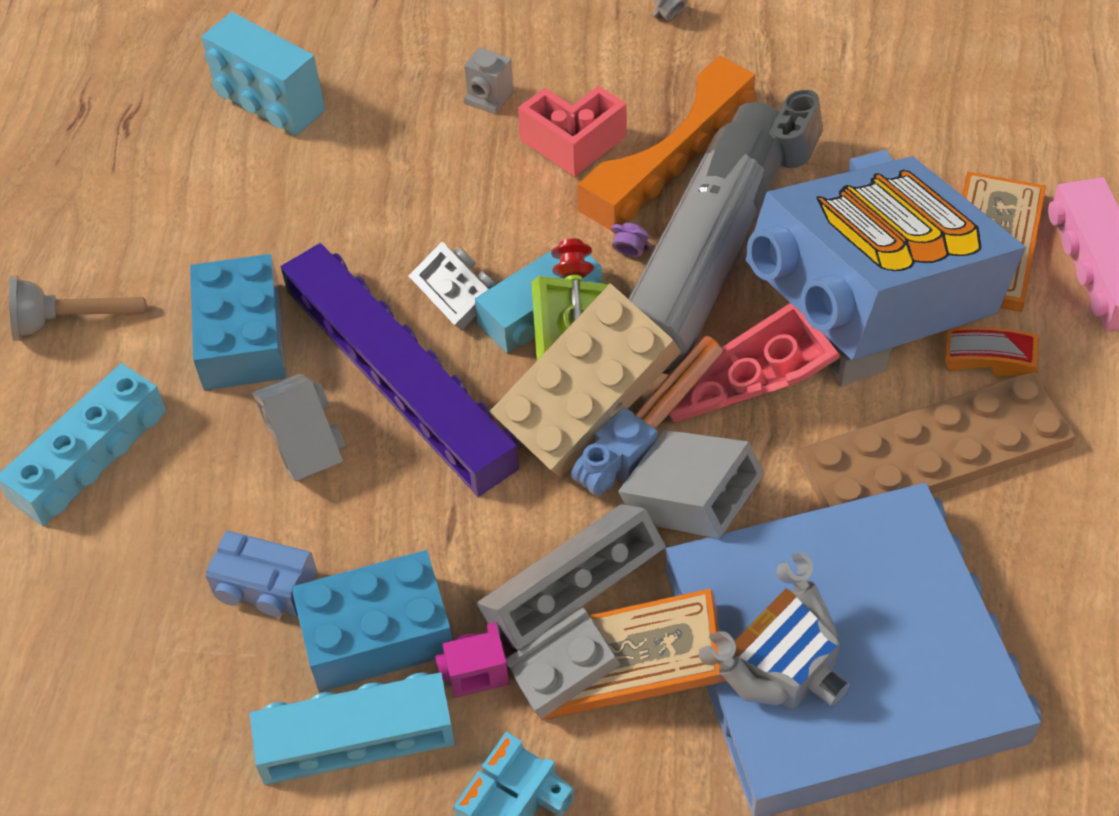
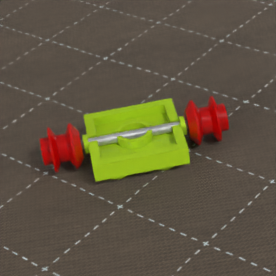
M570 238L559 242V246L551 250V256L560 260V263L552 268V272L560 278L538 276L531 282L537 360L609 285L582 281V278L594 270V266L592 263L585 261V258L592 253L591 246L583 244V241L580 239Z

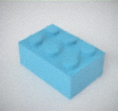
M233 12L229 13L201 36L205 50V60L209 65L213 79L212 86L222 98H228L236 102L249 113H255L268 120L276 128H282L295 136L325 111L313 54Z

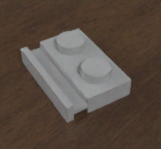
M584 607L506 659L507 665L513 672L531 707L541 719L621 666Z

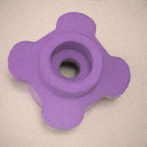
M624 223L623 226L619 224L612 225L611 231L615 233L612 247L618 253L629 257H640L644 250L651 249L652 244L648 242L649 234L641 226L633 223Z

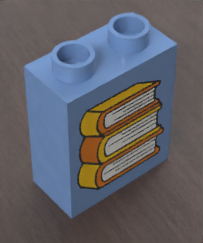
M914 156L767 191L755 231L748 240L745 261L751 266L758 277L768 281L796 307L814 329L825 334L853 361L997 314L1026 246Z

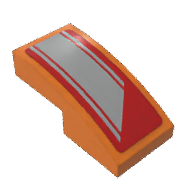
M956 327L948 329L945 362L949 371L991 367L995 377L1023 375L1033 372V374L1038 373L1039 337L1036 334L997 327Z

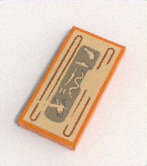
M967 171L962 196L1026 246L1000 306L1003 309L1022 312L1046 185Z
M711 588L590 615L621 666L541 720L726 682L719 672V664L706 665L699 658V650L705 646H711L718 654L716 644L709 638L710 634L719 632L716 598Z

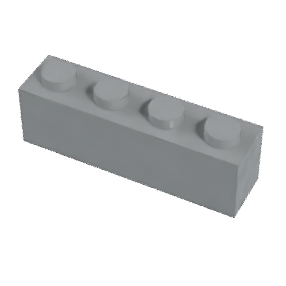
M621 504L477 602V605L488 624L496 622L501 643L520 650L665 549L666 546L645 508Z

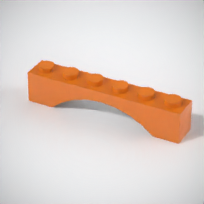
M719 55L697 75L694 104L687 118L672 134L660 143L640 153L621 159L601 162L577 184L578 211L611 230L614 224L623 225L625 222L633 220L639 209L647 201L656 198L664 185L674 176H679L684 171L686 165L697 154L701 155L706 151L716 132L721 127L731 123L739 106L755 101L756 74Z

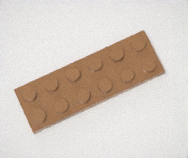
M1033 372L799 448L797 459L824 508L922 483H927L931 493L934 494L1070 448L1074 443L1075 435Z

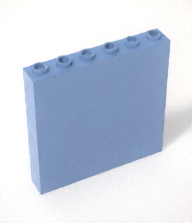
M927 483L724 533L720 539L708 537L666 548L665 572L674 596L711 588L716 598L719 631L727 632L734 641L785 588L791 592L795 588L793 583H784L778 578L776 573L778 564L787 562L794 575H796L798 570L796 563L792 559V554L802 552L808 555L813 563V571L807 580L813 581L818 588L839 636L840 648L837 663L832 670L849 682L850 686L843 698L834 707L828 705L813 692L797 708L788 709L781 704L775 706L745 701L727 681L706 686L752 816L774 815L1032 743L1042 720L1038 702L1033 695H1027L1021 682L1019 663L1013 653H1007L1001 640L999 621L993 612L988 613L982 600V588L976 574L969 573L963 561L964 552L962 544L956 535H951L945 523L946 514L943 504L939 498H933Z

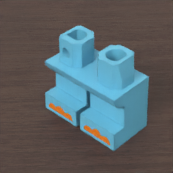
M506 731L481 766L482 772L478 771L453 806L455 816H534L540 806L557 816H562L574 800V788L556 775L554 761L547 758L542 760L523 748L521 740Z

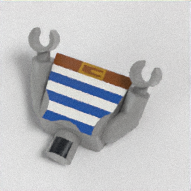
M802 552L792 554V559L797 565L798 571L796 575H794L787 562L779 563L776 570L777 576L782 582L793 583L795 587L791 592L785 588L735 641L727 632L719 631L710 634L709 638L716 644L718 654L711 646H705L700 648L699 658L706 665L719 664L720 674L745 701L775 706L781 704L788 709H795L813 692L828 705L834 707L843 698L850 686L849 682L832 670L837 663L840 648L839 636L818 588L813 581L807 580L813 571L811 559Z

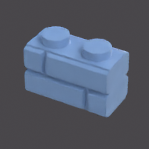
M225 531L217 547V554H214L206 570L209 586L219 601L231 606L239 605L240 601L256 605L258 610L272 617H280L282 613L297 616L298 613L291 587L314 581L317 576L312 552L231 531Z

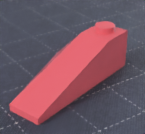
M790 303L721 347L722 354L669 415L674 423L802 382L839 359V353L821 331L814 329L807 322L805 316Z

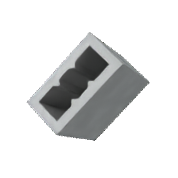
M663 430L619 489L618 493L625 505L645 508L656 527L720 539L765 473L749 441Z

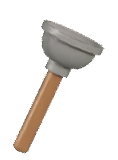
M10 276L9 312L13 341H21L22 336L38 332L44 326L45 320L56 319L57 315L145 313L147 310V301L144 297L56 299L55 295H44L43 289L37 284L20 280L19 276Z

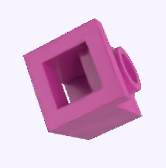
M496 622L487 624L488 633L479 635L472 633L463 634L456 637L453 641L442 643L444 653L435 655L438 672L442 674L443 683L451 682L454 698L509 685L507 663Z

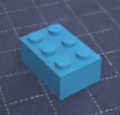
M264 254L190 265L193 361L203 390L286 379L280 285L272 255Z
M427 550L291 587L310 668L319 693L436 660L435 655L444 653L442 643L453 641L450 625Z

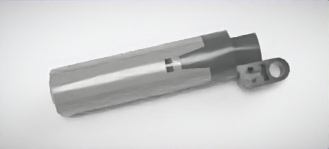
M794 91L787 96L779 112L771 106L759 102H749L739 106L731 123L721 127L708 146L629 297V300L668 334L680 349L681 353L666 369L676 368L692 350L763 205L766 192L770 190L781 166L796 168L804 165L810 159L823 132L820 99L814 91Z

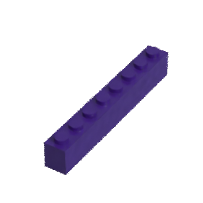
M320 242L280 266L287 293L477 497L519 470L517 451L520 447L513 433L507 428L502 430L493 421V417L485 404L481 401L476 403L468 395L466 387L456 375L449 376L443 369L437 355L430 349L425 351L419 345L412 329L406 324L401 326L394 319L390 307L383 300L377 301L371 295L365 281L360 276L354 277L348 271L344 260L338 253L331 254Z

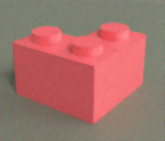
M597 86L574 105L569 104L544 88L518 107L521 141L574 177L627 137V103L600 86Z

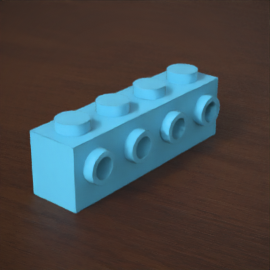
M120 363L0 472V488L7 500L44 527L54 516L62 513L69 502L86 486L94 483L100 473L118 456L125 454L138 437L160 420L161 416L166 412V408L158 387Z

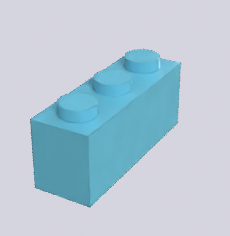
M551 251L474 298L477 324L507 354L520 345L528 344L535 337L531 282L538 276L560 278L552 272V268L559 264L560 260L553 258ZM589 255L585 258V261L592 263L594 270L582 278V281L602 283V266Z

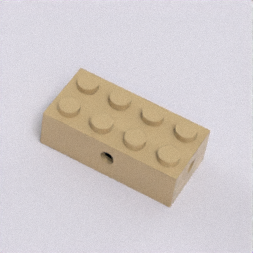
M610 283L490 412L551 471L563 478L573 468L578 457L583 455L585 448L595 444V433L623 407L628 409L673 362L681 351L668 334Z

